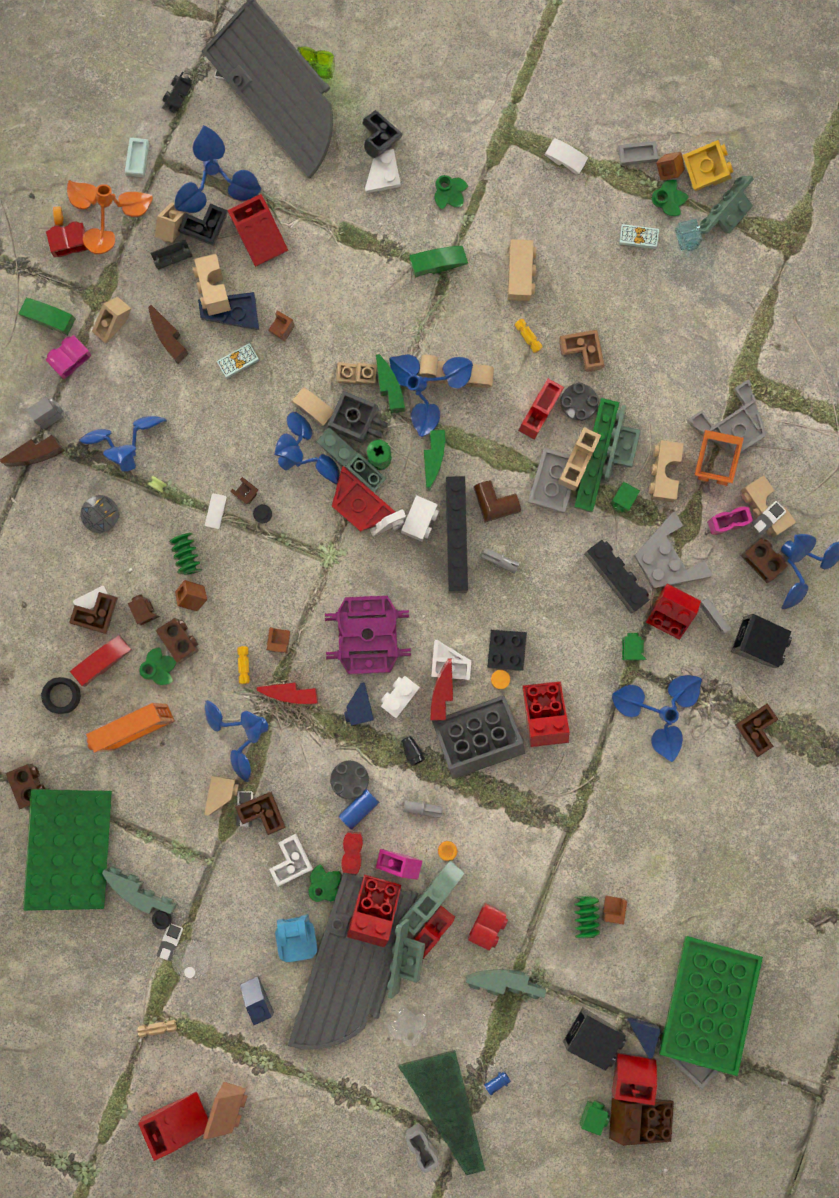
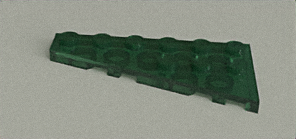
M456 1050L399 1064L400 1071L404 1074L410 1087L414 1090L420 1103L442 1135L445 1143L451 1149L465 1175L485 1171Z

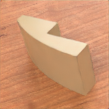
M338 362L336 382L375 384L377 365Z
M304 387L291 401L320 426H324L334 412L325 402Z

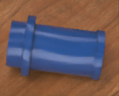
M504 1071L502 1073L499 1072L498 1076L485 1083L484 1086L488 1093L493 1095L502 1087L509 1086L508 1083L511 1081Z

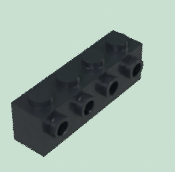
M600 540L587 550L584 555L632 614L650 600L648 598L649 594L644 587L638 586L634 574L627 572L623 567L625 566L623 560L619 556L615 557L611 552L613 551L611 545L607 541Z

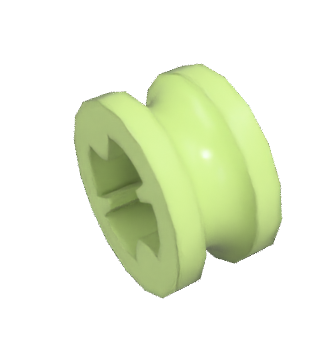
M152 476V481L148 482V485L163 493V487H166L167 484Z

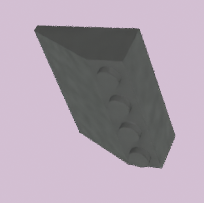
M504 695L446 715V720H432L452 779L526 754L524 743Z

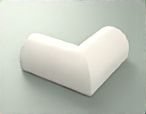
M297 834L278 842L286 861L269 869L277 887L313 870Z

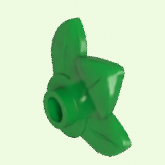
M448 175L438 177L435 183L437 191L434 195L437 206L440 209H444L447 204L453 207H462L464 203L462 192L469 187L468 184L459 177L451 178ZM446 183L448 186L444 188L441 184Z
M667 180L663 183L661 189L653 192L651 200L656 207L662 208L665 214L679 216L681 214L679 206L683 205L689 196L677 190V180ZM657 197H662L664 200L659 201Z
M160 647L154 648L148 652L146 661L141 664L139 672L144 679L153 680L158 685H167L173 682L169 672L174 669L177 662L171 656H162ZM148 667L153 669L151 674H148L146 671Z
M321 864L317 865L310 874L311 885L308 889L310 899L315 902L323 900L334 901L338 891L337 886L341 881V872L331 871L326 873ZM317 888L321 889V894L319 896H317L315 893V890Z

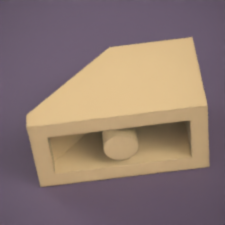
M171 202L157 216L155 237L160 238L164 242L173 243L180 235V225L185 214H188V212L176 210L174 203Z
M119 297L103 303L92 332L105 343L109 342L126 323L132 308Z
M211 776L204 815H211L234 799V796L238 795L239 784H236L237 779Z

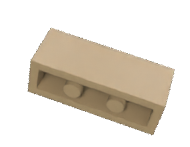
M511 239L507 300L530 301L531 295L535 294V283H532V277H535L536 265L532 264L533 258L536 259V247H533V240Z

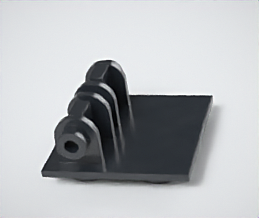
M491 630L487 668L523 671L527 632Z

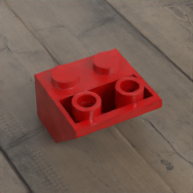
M667 583L658 596L646 623L680 640L696 617L701 600Z
M617 1053L611 1092L614 1099L655 1105L657 1060Z

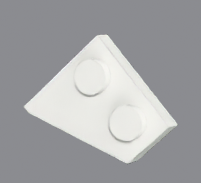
M434 640L431 677H438L447 659L452 658V679L470 680L471 660L439 640Z

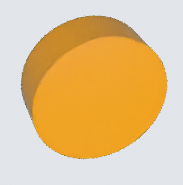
M53 207L55 226H63L62 207Z
M497 670L491 676V683L497 689H504L510 683V676L504 670Z
M451 841L442 842L438 847L439 857L445 861L453 860L457 855L456 845Z

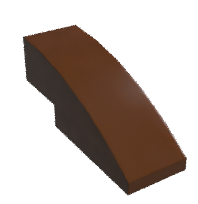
M150 305L148 309L154 330L169 355L179 364L188 355L187 350L177 341L181 335L170 322Z
M50 435L38 444L30 439L1 458L0 462L7 467L32 465L53 458L65 450L57 438Z

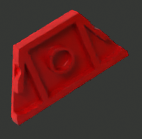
M344 466L341 468L332 508L361 532L374 527L384 517L396 512Z

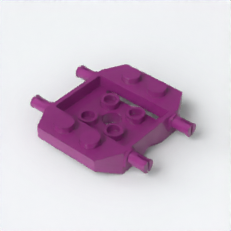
M388 596L345 597L338 612L325 613V617H330L325 618V622H338L339 650L326 652V655H334L326 656V660H340L348 674L391 673L397 658L411 656V653H403L411 652V648H397L396 619L409 618V610L398 611ZM386 615V617L348 619V617ZM365 629H370L373 632V637L369 640H365L362 637V632ZM388 650V653L349 655V652Z

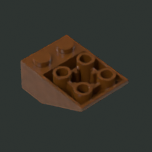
M613 1097L611 1101L609 1139L623 1146L671 1142L674 1101L655 1099V1105L617 1100Z

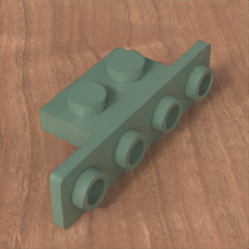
M740 176L737 178L732 188L724 193L721 201L712 207L710 214L699 223V227L695 231L698 234H708L718 223L725 233H731L753 207L743 192L754 178L752 176Z
M622 405L621 410H617L615 421H618L617 428L612 430L611 439H614L613 445L608 447V464H604L602 475H605V481L608 482L613 464L632 468L641 430L623 426L627 410L626 405Z
M408 919L398 924L395 929L396 942L392 949L394 957L390 965L391 978L387 984V990H389L388 998L390 999L399 993L401 978L415 983L420 980L425 943L407 938L410 922Z

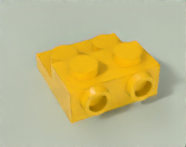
M719 140L683 155L694 191L712 184L715 186L732 179L731 173L734 171L731 162H726L725 156L728 153L725 144L721 145Z

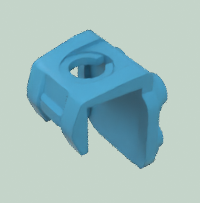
M309 914L296 918L277 920L278 928L275 931L278 955L282 961L306 960L316 955L317 941L315 928L309 920Z

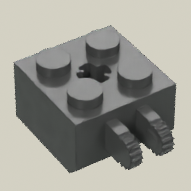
M343 390L328 423V428H331L340 435L364 444L368 434L380 439L383 437L380 431L371 428L372 424L387 428L388 423L376 418L379 411L378 405ZM356 415L357 419L352 421L350 416Z

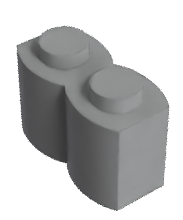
M44 397L26 409L34 422L43 430L63 418L61 413L64 412L53 398L49 399L48 397Z
M417 1123L407 1129V1145L411 1152L416 1155V1161L420 1169L427 1173L438 1167L437 1150L428 1141V1134L425 1128L420 1123Z

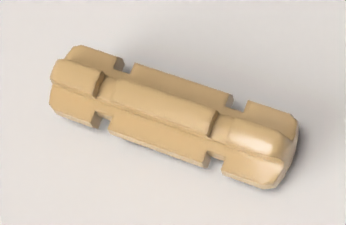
M170 1020L166 1023L165 1021L153 1023L148 1026L142 1025L137 1028L138 1037L164 1034L166 1031L168 1033L175 1032L177 1025L175 1020Z

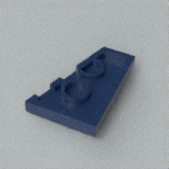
M254 292L227 295L231 310L210 316L208 315L207 308L203 309L201 300L198 299L201 320L259 330Z

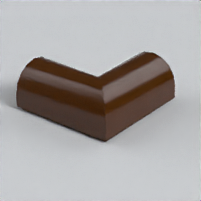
M491 480L473 486L484 523L521 512V506L516 493L497 499Z
M99 592L93 610L74 605L69 623L107 634L118 597Z
M768 703L735 724L756 757L761 756L774 747L763 731L779 720Z
M272 791L235 806L242 825L261 818L267 835L286 828Z

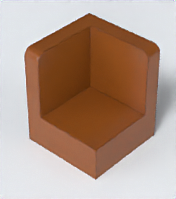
M681 151L665 154L656 162L661 181L678 178L685 170Z
M277 310L275 312L276 319L268 331L281 340L286 341L295 325L293 319Z
M184 580L175 591L177 606L199 611L207 601L205 587L201 584Z
M270 627L267 651L288 653L290 631Z
M605 896L602 920L604 922L624 925L627 900Z

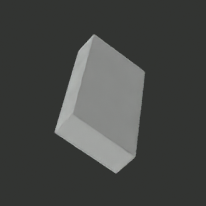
M656 141L623 144L618 147L620 166L658 161Z
M709 598L701 601L700 608L720 634L728 632L731 628Z

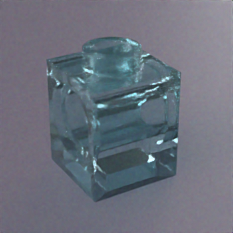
M697 219L678 223L675 228L681 251L686 249L687 251H692L698 248L703 239Z

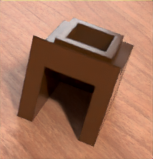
M241 477L240 481L242 484L236 491L232 489L230 492L243 504H250L256 497L259 489Z
M142 594L131 599L132 602L128 603L137 625L140 624L142 626L160 617L153 614L155 610L150 599L143 597Z

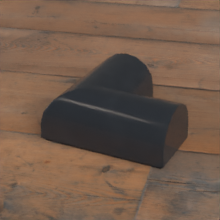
M376 110L363 119V126L373 134L364 143L366 153L372 158L378 157L400 140L403 135Z
M210 203L203 220L185 214L179 232L214 246L228 210Z

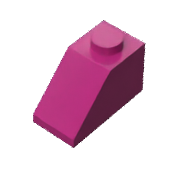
M380 849L376 868L402 878L418 880L423 860Z

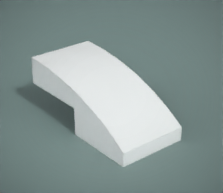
M555 138L545 153V156L557 165L563 164L576 175L580 174L588 159L587 156L575 148Z

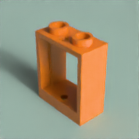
M705 430L694 475L698 476V480L709 482L710 478L717 480V484L728 486V483H733L744 438ZM708 439L736 444L729 476L701 471Z

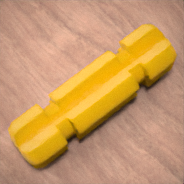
M519 319L515 323V327L518 331H521L520 334L527 344L531 345L532 351L537 353L542 349V344L540 341H537V337L529 326H526L527 323L524 319Z
M240 646L237 648L239 655V683L248 684L250 682V676L248 675V647Z

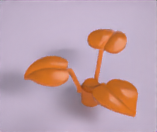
M69 180L67 185L68 198L74 207L84 210L88 209L91 204L96 205L97 202L101 206V230L92 228L83 235L85 247L94 254L107 253L115 245L114 233L104 231L105 208L109 207L112 201L118 207H122L125 215L139 217L146 213L153 200L152 195L141 192H125L119 195L117 200L116 195L112 194L111 187L106 184L95 187L88 183H78Z

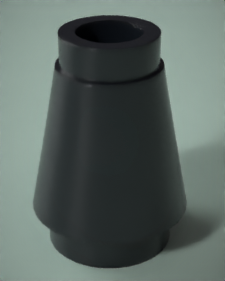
M412 736L406 737L401 741L407 763L415 766L425 760L424 752Z

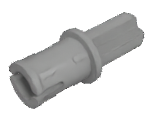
M485 548L482 552L481 558L497 565V568L500 566L515 574L517 566H519V562L505 557V554L501 555L488 548Z
M405 800L403 812L419 814L420 817L425 815L440 818L443 808L441 806L424 804V801L423 803Z

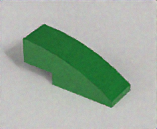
M463 245L437 248L409 255V261L415 278L429 273L434 275L468 264Z
M27 297L18 313L22 317L67 336L76 320L70 313Z
M376 354L381 396L388 395L390 414L405 412L403 394L395 374L380 354Z
M445 430L430 431L431 449L424 450L426 491L431 490L441 469L445 449Z

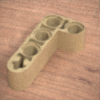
M422 355L419 376L424 378L446 376L443 372V365L446 361H438V357L434 355ZM473 364L470 380L465 386L491 388L493 386L494 367ZM446 379V380H441V381H428V382H427V383L447 384V385H448L447 379Z

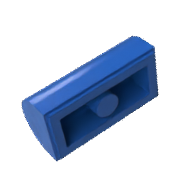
M365 789L362 795L357 797L339 815V818L352 830L380 802L368 789Z

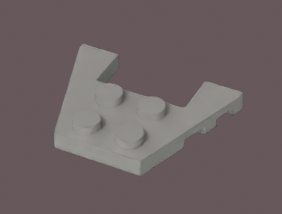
M749 379L733 389L744 405L742 408L714 426L703 410L689 418L687 422L703 435L705 430L743 437L741 452L764 438L766 432L760 412L757 410L756 399L752 393ZM710 439L733 457L736 444Z
M675 511L668 516L634 555L653 589L664 587L667 583L674 585L708 578L713 575L705 561L686 570L671 545L667 535L683 527Z

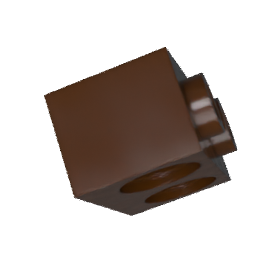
M760 538L740 556L766 583H769L788 565L785 563V558L772 549L773 546L768 540ZM756 548H760L762 550V557H758L756 555ZM769 562H773L775 564V571L769 569Z
M173 618L158 628L156 632L177 663H181L199 651L196 647L199 644L193 635H188L186 631L188 627L182 619L179 621V619ZM176 626L178 634L171 637L169 631L172 627ZM187 642L189 648L185 653H182L180 645Z
M26 764L6 773L19 810L30 807V799L28 797L30 789H45L44 785L40 784L38 778L40 777L39 770L33 764ZM24 771L28 774L26 782L21 779V774Z

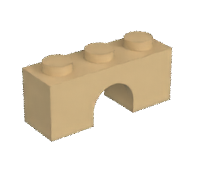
M213 254L194 259L196 267H193L195 278H199L200 281L196 283L199 294L203 293V297L200 298L202 308H207L209 316L230 311L231 308L224 284L213 285L215 282L223 280L217 255Z
M585 427L582 429L558 480V484L573 491L576 490L601 437L600 434Z
M661 440L654 446L653 457H656V460L651 468V475H654L653 483L650 482L648 492L651 494V500L665 502L677 500L679 481L668 478L665 473V467L667 465L678 466L681 463L684 443Z
M763 475L743 488L741 496L747 504L751 505L754 516L758 518L768 508L766 505L767 496L775 490ZM784 507L786 513L766 531L772 538L796 523L786 507Z

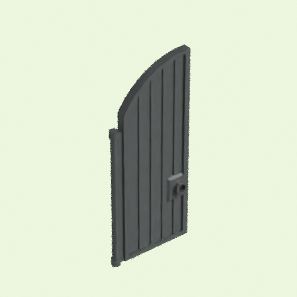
M247 0L201 52L308 178H311L322 164L331 142L333 131L332 104L323 95L324 92L327 93L330 90V86L321 79L256 0Z
M343 873L288 1046L308 1050L329 1048L351 1039L365 1029L369 1014L372 1015L371 1017L379 1019L380 1010L387 991V984L391 978L390 965L394 957L392 949L396 942L395 929L400 924L401 918L415 903L419 893L400 890L389 941L385 948L347 937L363 877L351 873Z

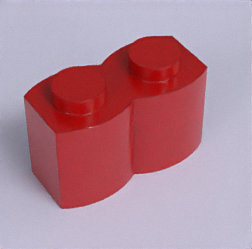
M74 221L65 227L53 226L50 230L46 231L53 257H63L71 253L88 250L83 243V235L86 232L83 223Z
M348 831L344 837L343 848L345 854L341 862L343 873L357 874L362 864L360 852L364 841L362 832Z
M484 903L469 933L468 941L488 951L492 947L495 948L499 941L497 935L500 929L504 930L508 922L506 913Z

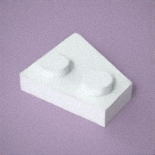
M394 149L385 150L378 157L373 158L365 186L366 193L401 187Z
M403 509L384 517L376 524V527L371 528L372 536H376L391 528L397 530L403 527V523L406 521Z

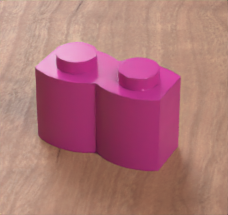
M74 335L64 338L61 342L62 345L57 349H52L46 358L47 363L63 380L69 377L92 355Z
M738 507L731 512L716 514L707 523L712 535H720L730 529H740L751 523L753 519L749 507Z

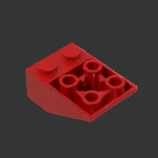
M262 194L228 210L230 219L255 267L289 251Z
M561 681L523 685L530 747L569 743L570 731Z
M364 874L347 937L385 948L389 941L402 885Z
M196 1091L143 1116L138 1125L153 1161L203 1135L209 1118Z

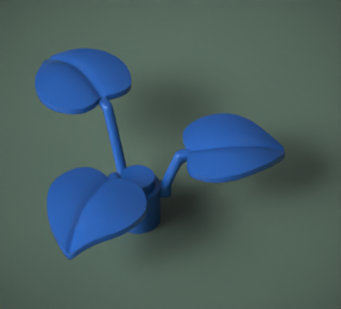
M203 125L192 147L195 157L203 161L205 168L201 186L198 189V186L193 182L181 186L175 196L174 206L176 210L182 212L196 213L201 211L207 202L206 195L201 192L204 189L207 174L216 175L218 172L221 173L226 181L230 183L228 187L229 195L236 200L244 201L255 197L261 191V186L255 175L248 170L237 171L234 173L232 180L229 179L222 168H220L217 160L224 156V142L215 131Z
M405 354L390 357V367L398 383L401 386L416 391V395L425 403H419L412 409L411 421L419 436H426L437 427L440 421L439 407L435 404H429L428 400L421 394L426 389L427 382L447 379L450 387L462 388L470 380L473 363L465 357H454L443 365V372L446 376L424 378L417 375L420 372V363L415 356Z
M294 411L287 416V425L291 432L298 436V440L296 441L293 436L287 433L280 436L274 454L280 456L278 458L280 467L284 470H289L294 465L299 467L302 464L317 462L315 464L317 471L327 480L337 484L339 481V470L331 457L321 454L319 458L303 460V453L298 444L302 441V437L306 440L311 439L312 428L302 415Z
M146 416L134 421L132 445L115 447L108 437L112 433L107 429L93 430L81 437L79 442L95 444L102 440L108 441L111 448L103 452L104 456L119 464L121 471H130L136 468L134 456H136L137 431L139 429L151 428L163 421L167 422V419L158 416Z
M794 535V542L789 540L784 543L781 552L789 558L787 562L793 567L800 579V583H796L790 589L781 609L797 605L804 599L808 591V585L804 584L805 581L794 563L801 561L807 555L822 561L820 568L824 570L829 569L839 561V542L830 545L825 551L824 557H818L810 553L816 545V538L812 535Z
M692 675L679 676L673 679L668 686L669 695L674 697L671 701L672 707L664 706L660 710L642 704L645 700V694L636 685H626L613 692L612 700L616 709L628 717L638 716L641 707L659 713L661 720L667 723L664 725V729H657L653 733L651 744L658 754L673 762L678 756L683 742L681 730L677 726H671L679 718L675 701L681 707L693 706L699 698L702 679Z
M206 700V720L214 731H220L221 727L240 725L245 729L248 741L238 748L237 751H231L230 760L236 774L244 781L249 782L251 775L250 763L242 753V750L251 742H258L260 735L268 731L267 721L263 717H258L249 711H244L241 713V722L224 723L222 722V713L218 707L209 700Z

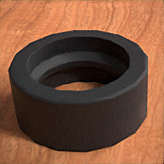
M58 677L51 679L44 685L41 699L45 708L50 712L65 714L70 713L78 706L81 692L77 683L73 680ZM64 684L72 691V700L65 707H57L50 700L51 690L56 685Z

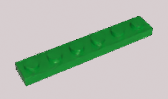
M605 398L600 399L593 432L600 434L601 437L580 480L574 508L589 512L594 510L620 402Z

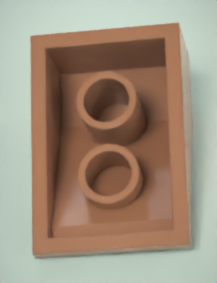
M223 1082L215 1097L204 1132V1139L231 1134L234 1127H239L242 1115H239L241 1107H245L248 1097L244 1095L246 1088Z

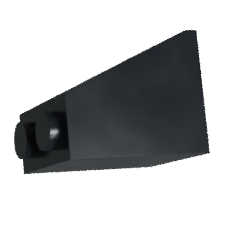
M755 614L744 616L731 653L771 668H779L785 661V649L791 644L792 637L790 635L792 631Z
M582 1007L563 1043L570 1053L606 1071L608 1067L613 1066L618 1049L621 1050L624 1047L626 1035L620 1029Z

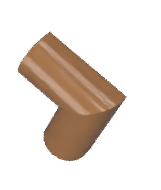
M597 330L560 336L559 344L562 356L582 353L586 372L597 371L605 366Z

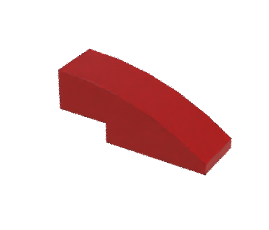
M548 378L518 431L535 440L564 387Z
M118 635L70 670V673L81 686L86 687L132 649Z
M452 658L447 659L437 677L431 700L430 720H446V701H453Z
M297 683L257 687L258 692L279 701L294 704H318L316 688L298 690Z
M441 905L413 938V940L425 943L423 959L437 944L455 919V916Z

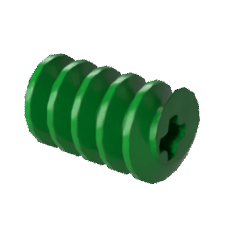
M383 440L372 441L367 447L368 462L377 470L386 469L392 460L391 448L388 443Z
M192 533L178 535L169 541L171 545H175L171 550L176 553L173 558L179 560L175 563L176 567H181L177 571L178 574L190 575L202 571V569L196 568L200 562L194 561L198 554H192L196 547L190 546L195 541L188 539Z
M593 896L574 897L580 899V902L574 903V906L580 907V910L574 911L575 914L580 915V918L575 919V922L580 923V926L575 927V930L581 931L575 937L582 939L595 938V936L600 934V931L595 929L600 926V923L594 921L600 918L599 914L594 913L599 910V906L594 905L599 902V899Z

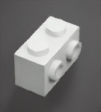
M416 495L401 533L423 542L424 537L428 539L432 530L429 525L432 520H436L439 514V510H437L438 504Z
M406 676L403 678L398 677L392 685L395 689L391 694L387 692L381 699L383 703L381 707L395 718L399 716L420 689L419 686Z

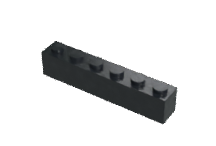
M465 476L446 477L448 593H467Z

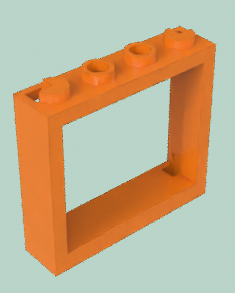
M151 703L87 733V746L94 753L114 751L175 722L167 704Z

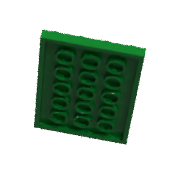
M31 789L23 899L24 911L104 909L106 879L102 873L107 869L112 791Z
M685 936L659 1054L738 1076L763 957Z

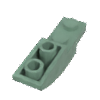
M328 428L316 441L342 467L344 466L371 491L375 492L387 479L331 428Z
M449 860L427 886L422 895L401 918L399 923L405 919L410 920L408 931L415 935L443 903L462 878L464 872Z
M116 867L107 868L103 871V876L113 890L137 909L148 914L152 913L154 908L169 914L174 912L177 904L173 903V899L166 896L160 898L154 895V891L149 889L141 890L144 882L139 881L140 877L133 874L124 875L121 873L122 870Z
M483 970L466 975L465 978L470 988L480 990V987L488 989V993L497 996L499 993L504 994L506 987H509V991L517 994L520 991L528 993L527 996L533 999L544 998L546 994L544 986L528 982V973L515 970Z

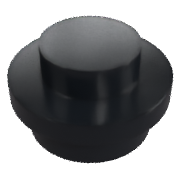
M258 505L253 511V517L258 523H267L272 518V510L267 505Z
M161 910L156 911L152 916V923L157 929H166L172 922L171 914Z

